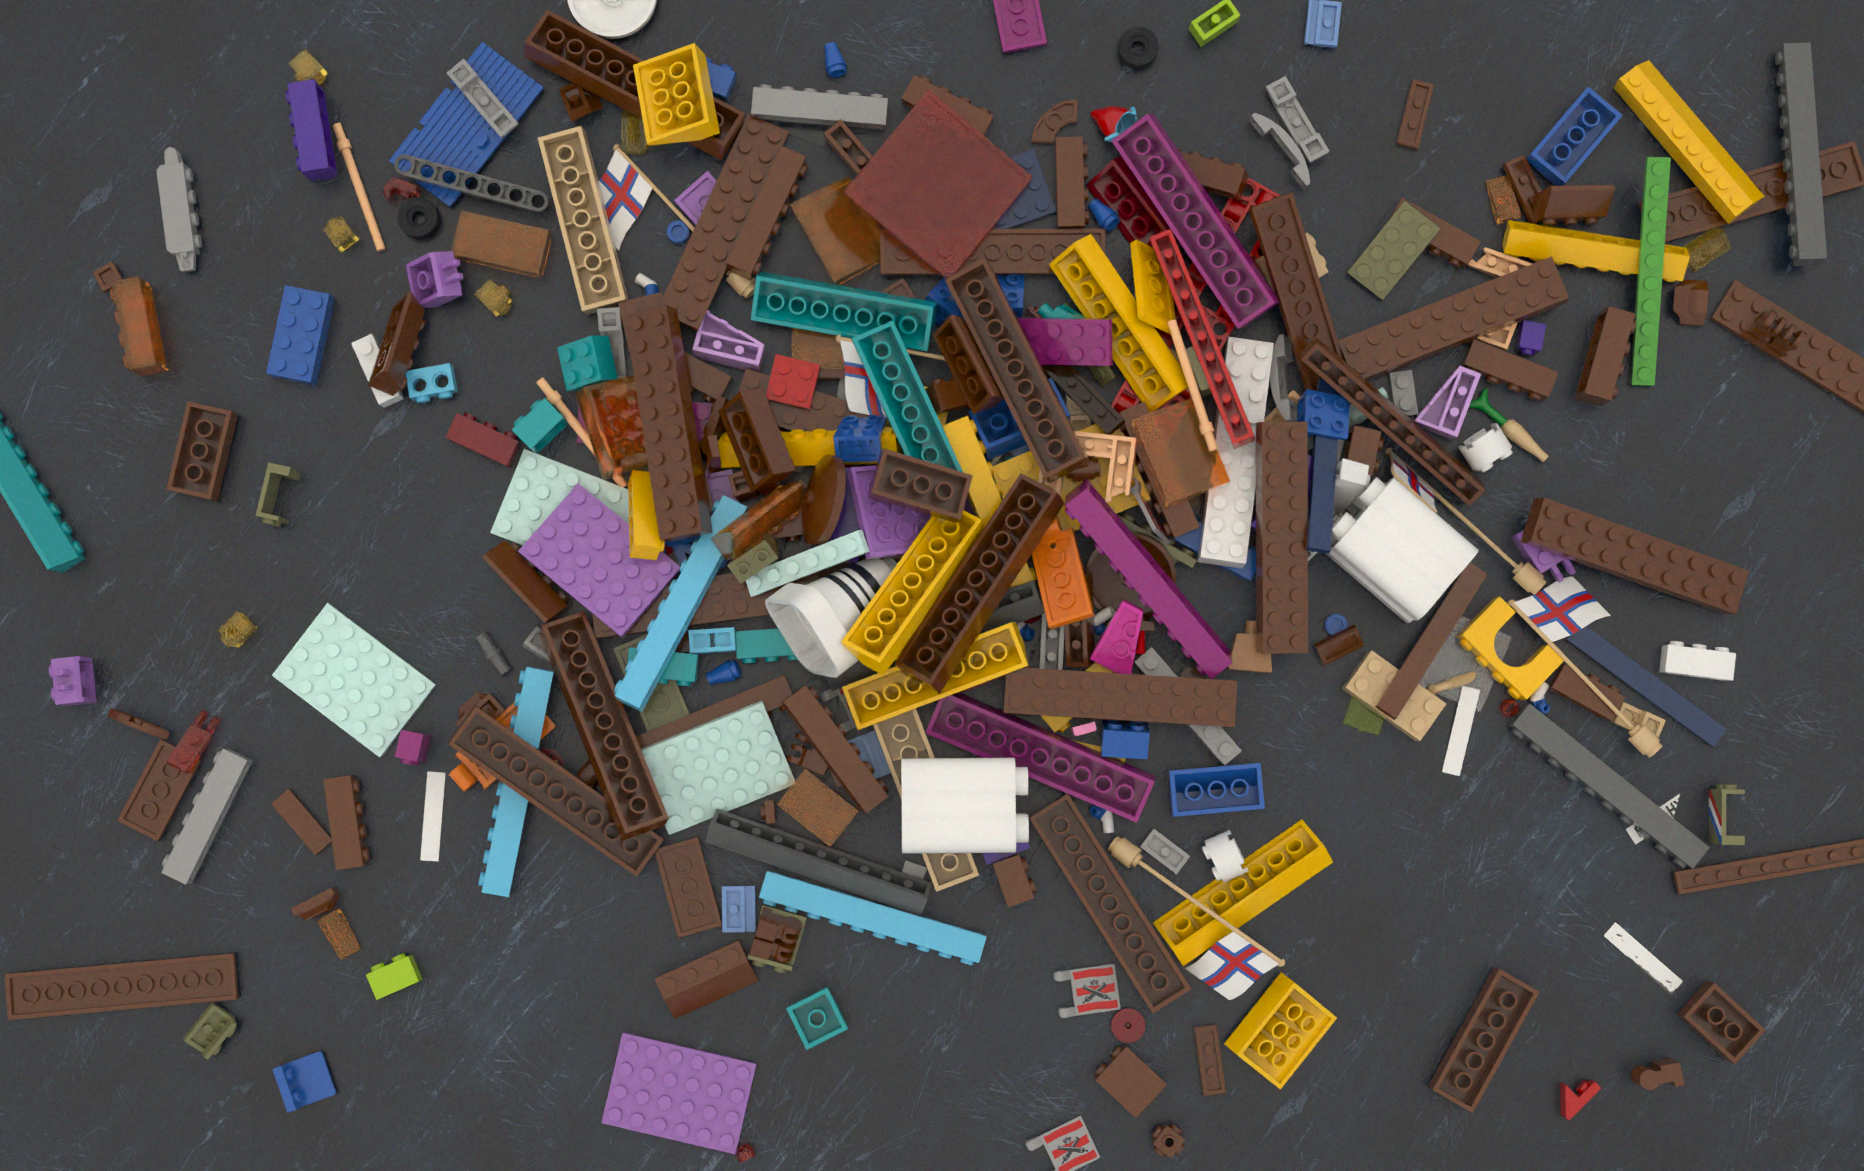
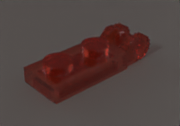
M200 711L194 723L190 725L168 758L167 764L188 774L211 740L220 719L215 716L205 731L200 726L205 721L208 712Z

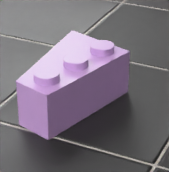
M707 311L699 331H697L692 349L693 357L699 360L746 370L747 368L759 373L765 354L763 343L745 332L732 327L727 321L719 319L711 314L710 311Z
M1462 366L1456 368L1413 421L1420 428L1450 440L1457 438L1481 374Z

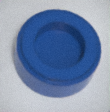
M674 221L667 228V236L671 242L683 244L688 240L690 230L683 221Z
M1341 614L1329 615L1324 622V629L1329 635L1336 634L1348 627L1346 618Z

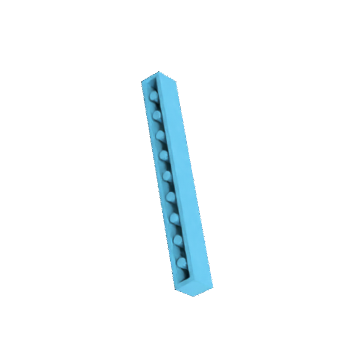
M724 495L720 501L717 500L712 508L713 515L710 519L713 533L701 535L699 540L696 539L690 549L692 553L689 559H685L680 567V576L677 580L674 579L672 581L667 600L663 599L658 608L660 613L656 620H651L647 628V632H649L647 637L639 642L636 648L638 653L635 659H631L625 669L627 674L623 681H618L614 689L615 697L618 701L640 712L644 710L749 514L747 506Z
M527 666L526 671L521 670L519 684H523L521 693H516L514 706L518 707L517 716L512 715L510 729H514V733L538 749L554 671ZM499 782L496 796H500L499 805H494L492 818L496 819L495 827H490L487 841H492L490 850H485L483 863L487 864L486 872H481L478 886H483L482 893L509 897L528 800L504 783Z
M769 870L766 872L759 898L764 899V904L776 907L778 903L785 905V910L798 913V910L805 911L810 918L820 920L821 916L829 918L828 923L842 926V923L851 925V930L861 933L864 932V929L873 931L872 936L886 939V936L895 938V943L905 946L910 942L917 945L916 949L929 952L930 949L939 951V956L949 959L952 958V955L961 958L960 962L973 965L974 962L979 963L987 937L981 933L924 916H918Z

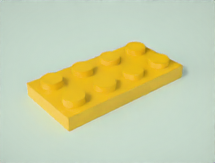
M1136 239L1130 243L1138 319L1171 334L1167 322L1175 319L1172 294L1153 248Z

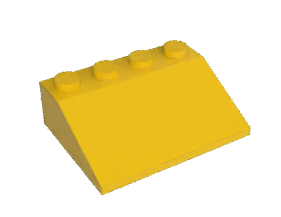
M695 43L633 65L648 145L698 141L720 133L706 56Z
M1281 972L1224 1044L1281 1090L1337 1017Z

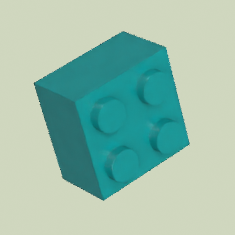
M591 335L557 347L566 391H586L618 380L609 336Z
M545 398L542 401L540 399L537 400L530 407L531 411L526 416L522 415L514 422L513 425L515 427L512 429L536 454L569 424Z
M829 986L790 1004L786 1008L806 1050L847 1030L849 1027Z

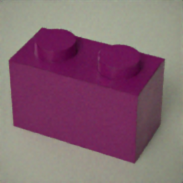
M401 730L395 757L401 758V763L418 765L419 762H426L432 735Z

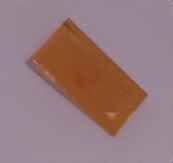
M1507 175L1486 180L1497 224L1519 219L1522 215Z
M340 909L317 920L340 960L361 949Z

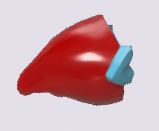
M1109 106L1094 109L1090 113L1102 133L1106 136L1105 141L1112 142L1114 138L1131 127L1133 121L1136 123L1137 120L1135 107H1130L1129 110L1124 107Z

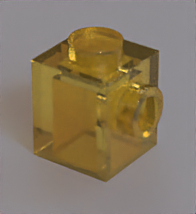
M306 49L302 50L288 63L297 72L293 76L298 81L315 79L320 85L328 74Z
M341 216L329 220L323 229L340 252H343L359 240L356 233Z
M491 279L474 294L496 317L499 314L504 315L511 307L510 303L512 300L508 297L511 292L502 283L497 286Z
M236 611L221 626L218 632L222 635L220 640L225 645L239 648L258 628L242 612Z

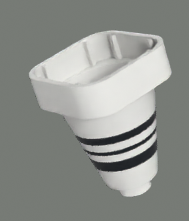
M885 557L882 560L880 558L864 559L807 585L787 583L765 600L770 616L796 658L807 670L814 674L837 678L859 661L842 645L841 641L897 565L895 560L891 557Z

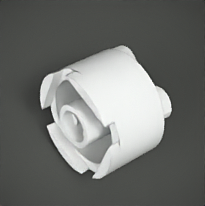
M1497 423L1490 425L1492 429L1487 432L1485 429H1482L1463 442L1465 446L1459 445V450L1473 471L1476 470L1478 472L1481 470V472H1485L1494 466L1493 461L1498 458L1503 460L1513 453L1511 451L1512 445Z
M1230 829L1205 840L1206 845L1202 847L1207 860L1211 858L1215 866L1212 867V871L1217 881L1222 879L1223 882H1227L1249 871L1248 867L1243 868L1241 865L1245 860L1235 839L1230 840L1228 837L1231 834Z

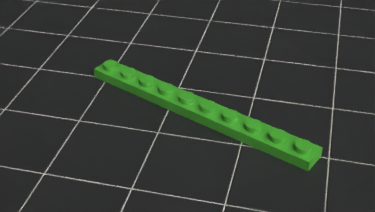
M1646 157L1631 385H1655L1671 157Z

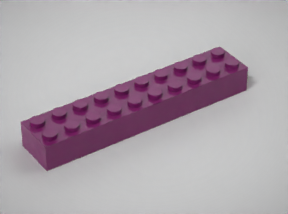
M1154 114L1145 115L1112 140L1238 329L1244 328L1279 303L1274 291Z
M1086 479L1067 494L1065 511L1072 520L1075 518L1081 524L1079 528L1087 538L1091 536L1096 542L1094 546L1101 555L1106 554L1109 557L1111 567L1116 572L1120 571L1125 578L1123 580L1131 590L1135 588L1139 593L1138 598L1145 607H1151L1154 611L1152 615L1156 621L1167 626L1169 629L1167 630L1168 635L1173 641L1176 642L1178 640L1181 643L1183 653L1189 659L1193 658L1196 661L1197 665L1195 666L1203 676L1207 674L1212 679L1233 663L1231 650L1109 504L1105 502L1104 498L1089 480Z
M959 692L939 699L925 732L983 758H1015V767H1028V777L1136 823L1156 778L1151 773L1113 757H1102L1099 751L1011 714L1003 713L1002 710Z

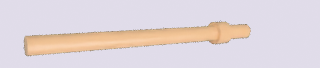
M336 123L332 125L338 141L336 145L344 157L377 252L383 251L386 248L350 150L352 149L349 139H346L341 123Z
M1176 319L1168 321L1167 324L1200 422L1199 429L1201 435L1205 437L1209 452L1218 449L1213 435L1215 430L1212 422H1209Z
M543 377L536 383L547 396L546 400L557 408L617 485L623 488L627 486V481L560 399L562 396L558 391H554Z

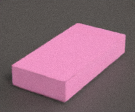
M1091 722L1070 729L1072 736L1075 737L1096 731L1097 728L1095 722Z

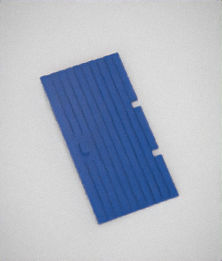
M483 42L480 43L466 61L517 122L544 89L542 85ZM451 80V83L456 86L453 91L447 87L443 90L419 121L424 128L419 131L414 127L388 161L394 165L398 156L409 155L477 174L507 135L501 138L454 81ZM407 160L399 164V169L403 172L409 171L411 168V163ZM429 166L424 167L421 171V175L425 178L431 177L434 173L433 168ZM451 172L446 173L443 177V181L447 184H452L456 180V175ZM473 178L468 179V180L466 181V183H465V186H466V187L470 184V182L473 180ZM416 181L450 208L462 194Z

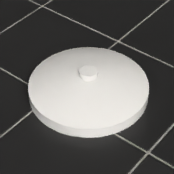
M568 0L569 8L579 25L585 30L606 39L623 38L639 31L651 18L657 0Z

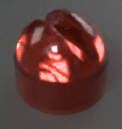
M1505 699L1501 702L1499 710L1503 716L1513 717L1518 713L1519 705L1513 699ZM1514 704L1515 707L1507 713L1505 710Z
M744 1144L743 1147L740 1145L737 1148L736 1155L739 1163L756 1156L754 1149L749 1144Z

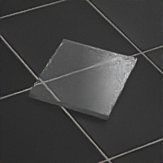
M1461 616L1419 684L1428 689L1431 684L1434 685L1446 681V679L1450 680L1453 677L1475 671L1476 678L1462 686L1480 690L1476 711L1481 712L1494 682V678L1491 675L1493 672L1487 666H1481L1475 659L1477 656L1471 650L1467 651L1460 645L1459 642L1461 640L1457 635L1471 621ZM1498 631L1494 639V649L1498 658L1502 661L1512 637ZM1462 686L1437 694L1447 698L1449 701L1452 700L1458 703Z

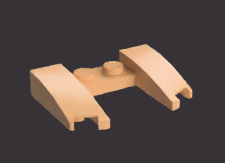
M1485 247L1483 249L1485 255L1477 262L1473 259L1470 260L1468 266L1498 278L1532 263ZM1517 323L1475 340L1507 351Z
M1075 431L1088 457L1110 459L1105 502H1112L1113 496L1124 492L1126 496H1129L1136 457L1137 438ZM1040 471L1038 482L1047 484L1061 495L1064 476L1049 483L1044 479Z

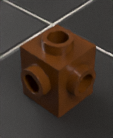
M1165 1122L1162 1126L1158 1125L1151 1134L1153 1137L1151 1142L1155 1145L1153 1150L1163 1158L1166 1155L1170 1158L1174 1154L1178 1156L1185 1147V1144H1183L1185 1139L1181 1135L1183 1131L1173 1123L1170 1126ZM1167 1138L1173 1139L1170 1146L1165 1145Z

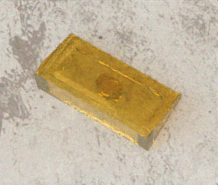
M1719 227L1708 230L1684 246L1690 255L1688 265L1693 272L1701 269L1731 249L1725 231Z

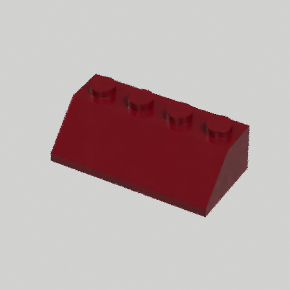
M1122 156L1113 159L1086 184L1096 199L1118 212L1120 222L1117 227L1129 243L1137 239L1152 247L1150 237L1170 229Z

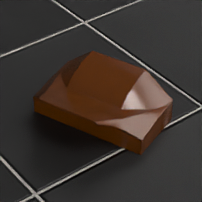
M575 83L559 89L571 122L591 112L603 109L598 95L585 90Z
M1684 279L1682 284L1675 286L1673 311L1679 317V325L1704 326L1709 294L1707 281Z
M717 435L707 436L699 441L702 456L707 462L704 471L705 478H708L712 472L722 470Z
M476 692L459 707V720L455 724L459 727L474 705L495 719L505 711V708L491 693L485 695Z
M331 887L291 908L293 915L299 916L304 920L314 919L333 909L340 893L337 887Z

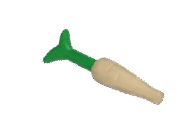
M1488 388L1482 390L1480 398L1470 402L1469 408H1477L1487 413L1501 426L1504 435L1518 446L1533 454L1542 462L1549 457L1518 422L1513 419L1507 420L1489 404Z

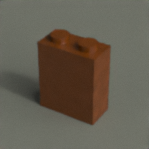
M1124 1044L1122 1048L1117 1046L1110 1054L1112 1059L1107 1064L1103 1062L1095 1070L1096 1076L1094 1079L1127 1111L1137 1118L1167 1083Z

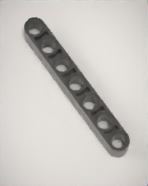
M400 155L394 162L396 172L408 179L534 213H542L548 207L546 194L538 190L409 155ZM404 160L411 163L410 170L406 172L399 169L400 162ZM426 166L434 170L433 175L429 178L421 175L422 169ZM446 173H454L456 175L455 182L452 184L445 183L443 177ZM473 178L478 181L476 189L469 190L466 188L465 183L468 179ZM490 185H498L500 193L496 196H491L487 192ZM512 191H520L523 195L522 199L518 202L512 201L510 199ZM539 196L544 199L545 203L541 208H536L532 205L531 202L534 197Z

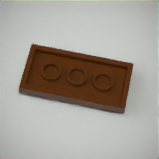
M160 739L117 821L156 841H160L194 778L202 759Z
M699 837L657 848L655 856L678 938L722 926V920Z

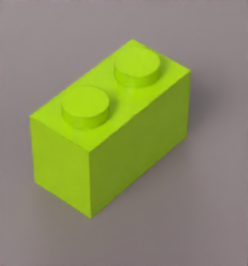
M1223 0L1190 23L1189 31L1202 47L1238 23L1241 15L1230 0Z
M405 953L391 958L393 963L385 966L382 962L371 967L372 972L366 974V977L376 1000L423 980L413 955L406 957Z

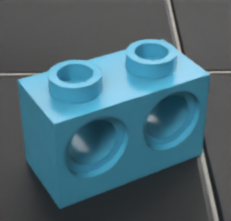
M450 363L406 371L409 397L413 401L416 400L417 403L429 402L430 398L439 396V399H447L453 397L452 394L458 393L454 366ZM448 377L447 386L440 388L438 386L439 379ZM425 381L426 388L418 392L416 390L417 383Z
M736 628L688 630L690 653L704 654L736 651Z

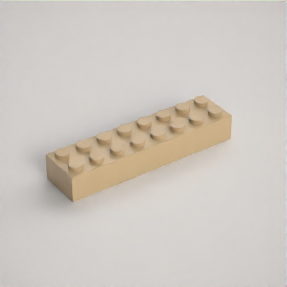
M582 126L538 137L582 312L589 315L597 313V308L619 307L618 302L629 300L586 131Z
M916 708L873 724L901 800V759L935 758ZM922 853L936 892L979 876L971 853Z

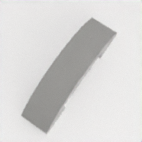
M464 59L447 72L449 77L501 138L519 125Z
M1284 76L1267 85L1266 90L1282 123L1306 160L1311 163L1330 153L1319 133H1316L1296 99V93L1287 77Z
M1252 114L1249 122L1262 138L1269 133L1272 135L1295 165L1290 174L1303 190L1307 189L1310 184L1309 171L1297 144L1278 124L1260 114Z
M620 307L597 308L600 336H609L618 380L603 385L604 399L627 398L626 356Z
M1281 334L1276 340L1272 353L1270 369L1271 390L1275 404L1287 422H1297V404L1288 398L1285 363L1294 362L1293 349L1289 338Z

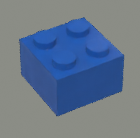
M1102 719L1100 733L1101 756L1148 760L1150 736L1148 722Z

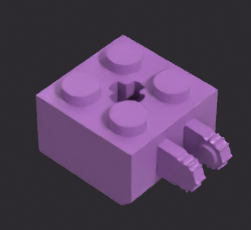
M453 251L427 253L406 264L411 293L423 308L439 307L462 296L461 283L459 281L463 279V274L457 272L460 260L454 258Z
M1524 529L1511 537L1525 561L1529 562L1540 573L1549 569L1557 582H1562L1563 575L1556 566L1560 561L1567 573L1570 575L1576 573L1569 559L1521 543Z
M73 656L51 659L49 675L53 678L51 697L55 701V705L74 706L97 703L91 657Z

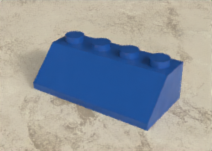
M1261 763L1169 771L1171 816L1265 809Z

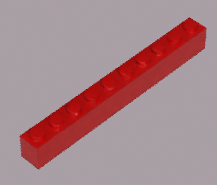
M1171 229L1151 236V245L1200 362L1233 448L1237 449L1255 442L1254 433Z

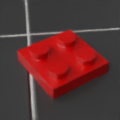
M776 354L766 397L770 401L810 410L820 364Z

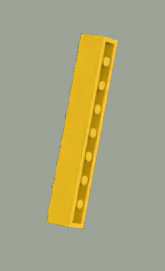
M1508 220L1502 243L1504 254L1515 258L1520 256L1529 257L1534 261H1541L1552 256L1554 263L1558 265L1569 263L1578 268H1586L1588 266L1603 272L1613 270L1623 275L1638 274L1640 240ZM1665 244L1663 280L1668 282L1683 281L1690 258L1687 248Z
M968 416L942 427L962 471L973 475L967 496L975 516L982 519L983 527L985 528L1002 502L1000 496L1003 495L999 483H995L993 480V467L990 462H986L983 455L986 453L982 441H978L975 432H977V427L973 419L969 420ZM1027 562L1009 589L1032 580H1037L1034 569L1032 567L1029 568Z
M884 427L881 434L882 450L887 449L903 454L892 427ZM795 429L791 432L780 431L794 466L816 465L827 454L836 456L833 439L836 430L815 429L813 431H803ZM726 432L722 434L718 441L721 468L740 467ZM877 461L843 462V463H844V465H850V464H877Z

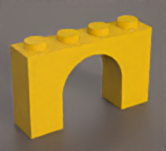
M1498 596L1493 598L1457 637L1461 640L1459 643L1465 650H1471L1477 656L1475 659L1481 666H1487L1493 672L1491 675L1500 684L1504 683L1509 688L1507 691L1516 700H1526L1564 660L1549 645H1543L1519 667H1511L1503 663L1495 652L1494 639L1498 630L1516 612Z

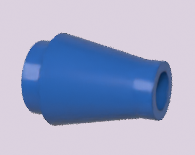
M830 42L825 44L826 73H829V76L832 78L843 76L846 73L847 64L837 47V43Z
M1094 199L1089 204L1088 209L1092 212L1102 229L1111 231L1119 224L1118 212L1098 199Z
M727 660L713 670L706 672L710 685L737 681V678L742 676L736 660Z

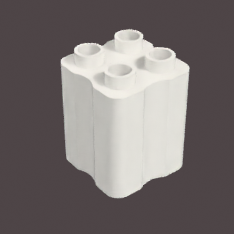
M1376 477L1371 483L1369 482L1367 488L1361 491L1359 497H1356L1351 502L1359 509L1358 513L1352 517L1346 512L1342 517L1339 516L1333 522L1331 551L1326 555L1402 620L1410 623L1413 620H1420L1429 611L1479 550L1394 477L1387 483H1383Z
M1015 758L901 759L902 853L1016 852V843L1029 842L1028 814H1016V795H1028V767H1015Z

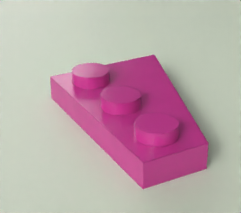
M1122 599L1090 655V659L1116 673L1132 674L1143 609Z

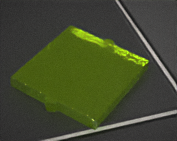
M1352 696L1343 723L1358 728L1359 732L1366 731L1378 736L1384 718Z

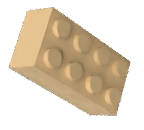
M1372 650L1368 651L1342 689L1414 741H1421L1446 703L1418 684L1397 719L1393 720L1375 706L1399 669Z

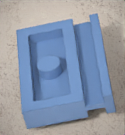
M1327 0L1308 1L1304 45L1337 47L1342 2Z
M875 730L848 741V743L853 742L861 753L858 755L860 759L868 761L875 771L872 775L875 779L891 773Z
M722 886V933L756 932L755 886Z

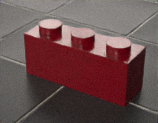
M464 412V415L457 413L445 438L511 468L521 446V443L517 441L518 436L508 431H505L504 434L497 432V427L486 421L482 425L476 422L477 417Z

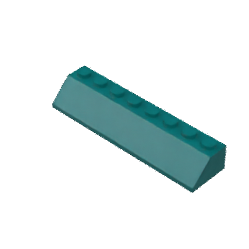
M761 272L756 276L751 320L832 335L841 334V336L854 338L893 320L906 348L928 351L935 326L938 302Z
M893 320L851 338L904 455L963 472Z
M0 412V492L47 570L63 573L85 559L82 554L84 549L77 540L74 541L72 538V529L66 521L63 522L59 516L61 512L54 502L51 503L47 497L49 495L47 488L43 483L38 482L35 477L38 475L35 468L31 464H27L24 459L26 456L24 450L20 445L16 446L12 439L14 434L8 426H4L1 419L3 416Z

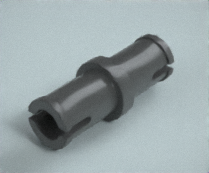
M487 631L474 639L486 655L484 657L486 661L489 660L499 676L512 669L500 653L502 650L500 647H496Z

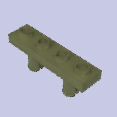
M1124 513L1123 516L1118 514L1130 531L1147 534L1162 543L1170 553L1174 566L1177 562L1181 561L1193 568L1197 561V558L1194 557L1195 552L1184 546L1181 550L1174 546L1175 541L1169 539L1171 543L1166 544L1160 537L1154 534L1150 526L1144 524L1141 527L1134 523L1136 518L1127 513Z

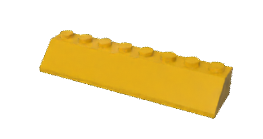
M1649 60L1635 66L1619 78L1613 88L1728 224L1765 197Z
M1092 234L1074 242L1049 264L1085 318L1112 319V359L1141 402H1145L1150 414L1188 388L1181 366L1154 326L1138 319L1135 298Z
M964 510L961 520L957 523L934 516L929 519L841 641L842 645L863 665L884 676L983 531L982 519Z
M1011 622L977 636L940 694L903 674L897 666L888 669L884 676L877 673L843 686L842 689L856 727L860 730L1029 665L1024 642L1017 623Z
M1301 819L1245 858L1244 863L1241 865L1243 868L1248 867V872L1227 882H1223L1222 879L1218 881L1215 879L1193 894L1192 897L1238 929L1329 866L1333 861L1322 842ZM1188 899L1153 922L1158 932L1183 966L1208 950L1217 941L1233 932Z

